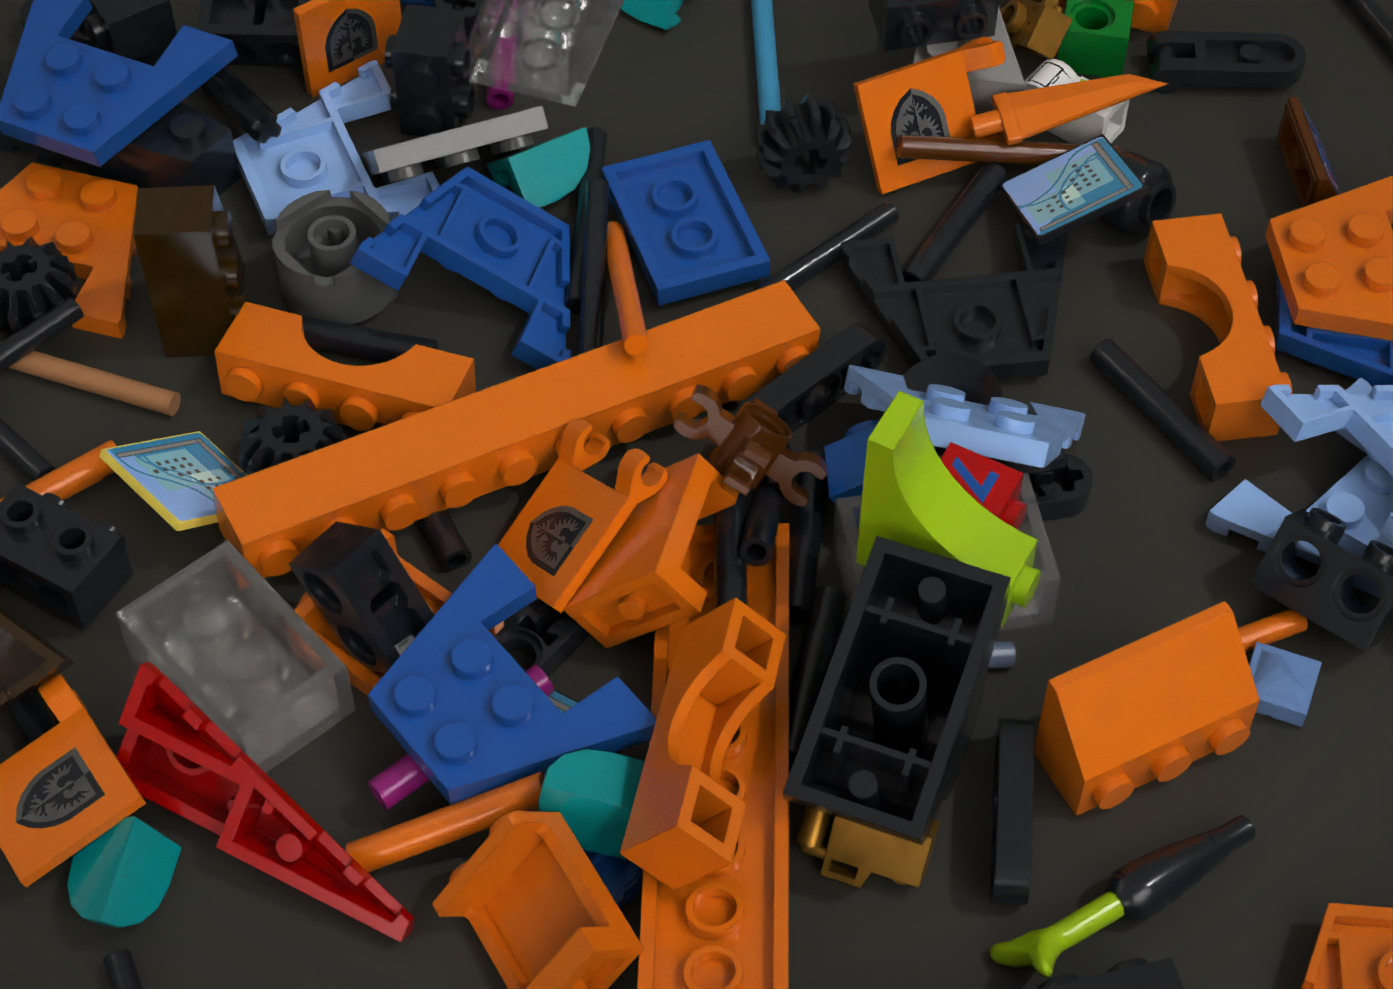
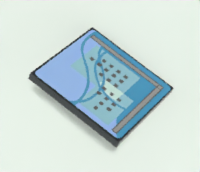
M1104 134L999 184L1001 192L1040 245L1149 194L1146 185Z

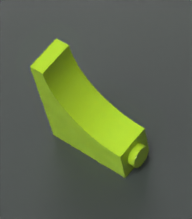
M898 391L867 439L856 563L864 567L866 566L876 536L1011 577L1009 595L1001 623L1002 628L1015 605L1022 608L1027 607L1038 586L1041 571L1033 567L1038 539L1005 523L979 504L962 488L944 466L930 440L924 415L925 401Z

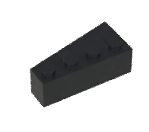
M8 78L0 84V101ZM182 101L101 167L4 135L0 130V150L14 154L18 148L36 153L40 162L59 167L62 162H67L86 168L89 175L106 179H122L138 185V188L215 185L218 196H220L241 178L231 129Z

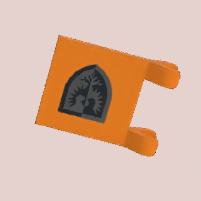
M311 0L294 8L293 13L307 93L314 98L319 95V90L335 81L341 85L359 76L358 68L368 62L377 60L379 65L385 63L387 38L389 34H397L402 20L400 0Z
M986 36L979 37L957 49L853 83L878 193L883 195L975 163L970 161L898 158L896 154L897 138L899 135L974 138L970 129L969 116L976 115L967 72L1003 64L1005 61V51L1001 41H993L992 38ZM1002 132L977 138L1005 140Z
M579 418L572 420L566 426L562 435L557 461L498 544L535 585L536 597L560 613L563 612L635 506L660 491L668 479L667 470L656 462L649 464L646 472L641 476L644 466L650 461V456L636 448L628 450L621 459L615 489L582 472L606 456L610 449V441L605 435L595 432L591 435L589 442L584 445V440L593 427L589 422Z
M61 673L54 675L38 687L39 693L60 723L0 764V848L19 881L26 888L146 804L93 721L85 704L76 691L71 689Z

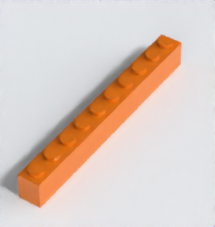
M783 280L646 330L649 348L642 355L632 356L625 351L623 339L214 487L212 489L218 526L248 584L269 576H280L292 570L288 563L336 521L380 530L384 528L387 531L401 530L434 512L462 507L477 497L506 486L520 485L535 475L549 471L559 457L563 432L566 426L574 419H583L593 427L592 431L586 436L584 445L589 442L593 433L599 432L609 439L610 447L620 443L636 441L646 433L674 423L675 416L679 411L687 414L691 419L699 413L707 411L702 405L697 404L691 399L693 389L697 384L707 386L715 391L722 405L730 401L744 400L818 349L821 329L786 281Z

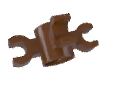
M697 384L693 389L691 399L697 404L702 405L707 410L708 415L703 419L695 420L679 411L673 423L676 431L688 439L700 440L707 438L715 443L716 446L709 454L710 462L724 475L722 482L744 496L748 494L750 489H756L767 475L779 483L781 493L789 502L805 507L809 501V491L803 486L798 485L793 477L800 472H809L816 478L823 480L827 475L826 462L815 453L806 451L794 453L787 449L786 445L793 436L791 429L777 416V410L758 398H755L752 403H744L737 415L734 416L722 408L721 400L715 391L707 386Z

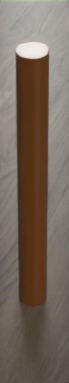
M899 135L896 143V154L898 158L1039 165L1081 144L1022 141L1008 146L1005 140ZM1113 146L1117 151H1121L1119 146Z

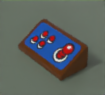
M1289 97L1288 102L1285 104L1277 141L1302 208L1341 193L1317 130L1298 97Z

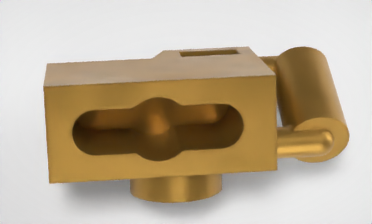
M1009 0L1000 9L1012 46L1048 59H1054L1073 19L1062 13L1064 9L1058 6L1059 0Z
M805 806L794 842L800 844V849L803 853L824 859L820 875L861 888L872 872L893 879L895 883L900 885L908 884L917 888L920 887L928 870L941 821H934L923 845H919L835 816L828 846L823 845V841L832 815ZM833 860L857 867L858 871L855 872L832 864Z

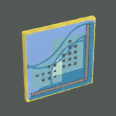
M200 431L101 449L99 455L117 475L176 531L218 523L212 488L247 476Z

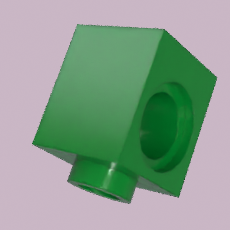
M1067 0L1065 15L1073 20L1059 46L1057 60L1063 61L1075 73L1099 77L1122 75L1134 1Z

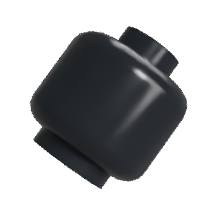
M1118 151L1146 185L1149 194L1119 207L1098 219L1129 234L1142 235L1150 231L1152 221L1164 220L1170 217L1176 203L1177 193L1171 173L1163 164L1131 151Z

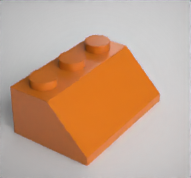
M1226 601L1048 680L1035 739L1034 755L1075 816L1097 806L1101 809L1115 807L1126 800L1135 788L1154 779H1158L1159 782L1170 781L1186 771L1193 761L1212 752H1215L1217 755L1230 753L1247 740L1260 699L1234 613Z

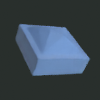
M1256 642L1249 664L1260 699L1256 713L1268 715L1274 719L1302 727L1307 716L1322 662Z

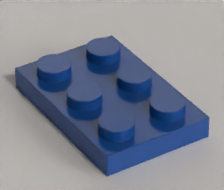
M710 140L601 167L602 179L609 183V200L619 222L623 225L625 235L658 306L770 276V258Z

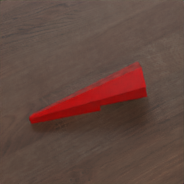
M149 661L140 664L118 723L127 728L117 754L118 760L140 794L219 835L216 848L399 942L407 938L413 931L414 917L155 665Z

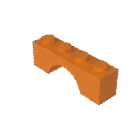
M1221 213L1152 221L1143 261L1158 304L1178 308L1198 317L1211 328L1220 343L1215 349L1199 357L1189 396L1199 424L1218 442L1277 435L1280 426L1260 404L1268 386L1289 385L1292 390V384L1289 375L1286 372H1280L1276 362L1275 340L1272 329L1268 325L1263 326L1257 311L1258 295L1256 286L1252 280L1246 281L1241 268V248L1238 239L1235 236L1230 237Z
M249 302L244 303L214 351L222 394L235 397L241 401L255 402L274 408L280 407L284 397L291 406H300L310 398L316 411L332 409L337 424L348 426L357 431H369L375 423L390 424L476 392L474 358L416 344L397 358L380 364L366 366L340 364L324 358L309 346L305 340L301 315Z
M736 597L681 628L619 853L673 890L732 864L746 803L721 786L722 763L728 746L743 720L773 690L786 638L785 633Z

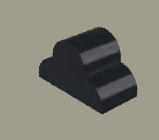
M876 536L783 791L784 799L923 845L933 826L942 800L946 801L951 793L973 733L986 685L988 665L1007 604L1011 577Z

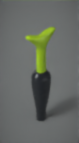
M1238 815L1218 828L1161 847L1125 864L1114 871L1107 880L1103 895L1048 927L1030 931L1010 941L994 944L990 947L991 958L997 964L1010 967L1033 966L1041 977H1051L1055 961L1065 950L1118 919L1129 922L1145 921L1175 902L1233 851L1255 839L1256 832L1253 824L1244 815Z

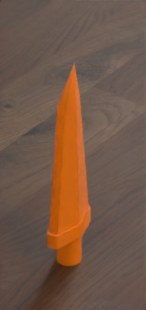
M1125 74L1012 93L1002 92L992 95L991 99L994 110L969 116L970 129L975 139L1002 132L1009 146L1020 143L1023 139L1165 86L1167 83Z

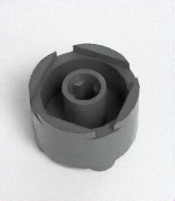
M330 190L315 191L294 200L280 212L275 222L276 231L272 238V248L281 294L292 312L304 317L352 325L373 317L398 297L400 289L397 291L349 264L360 244L368 237L375 238L391 222L385 208L372 197L350 191L351 198L331 197Z

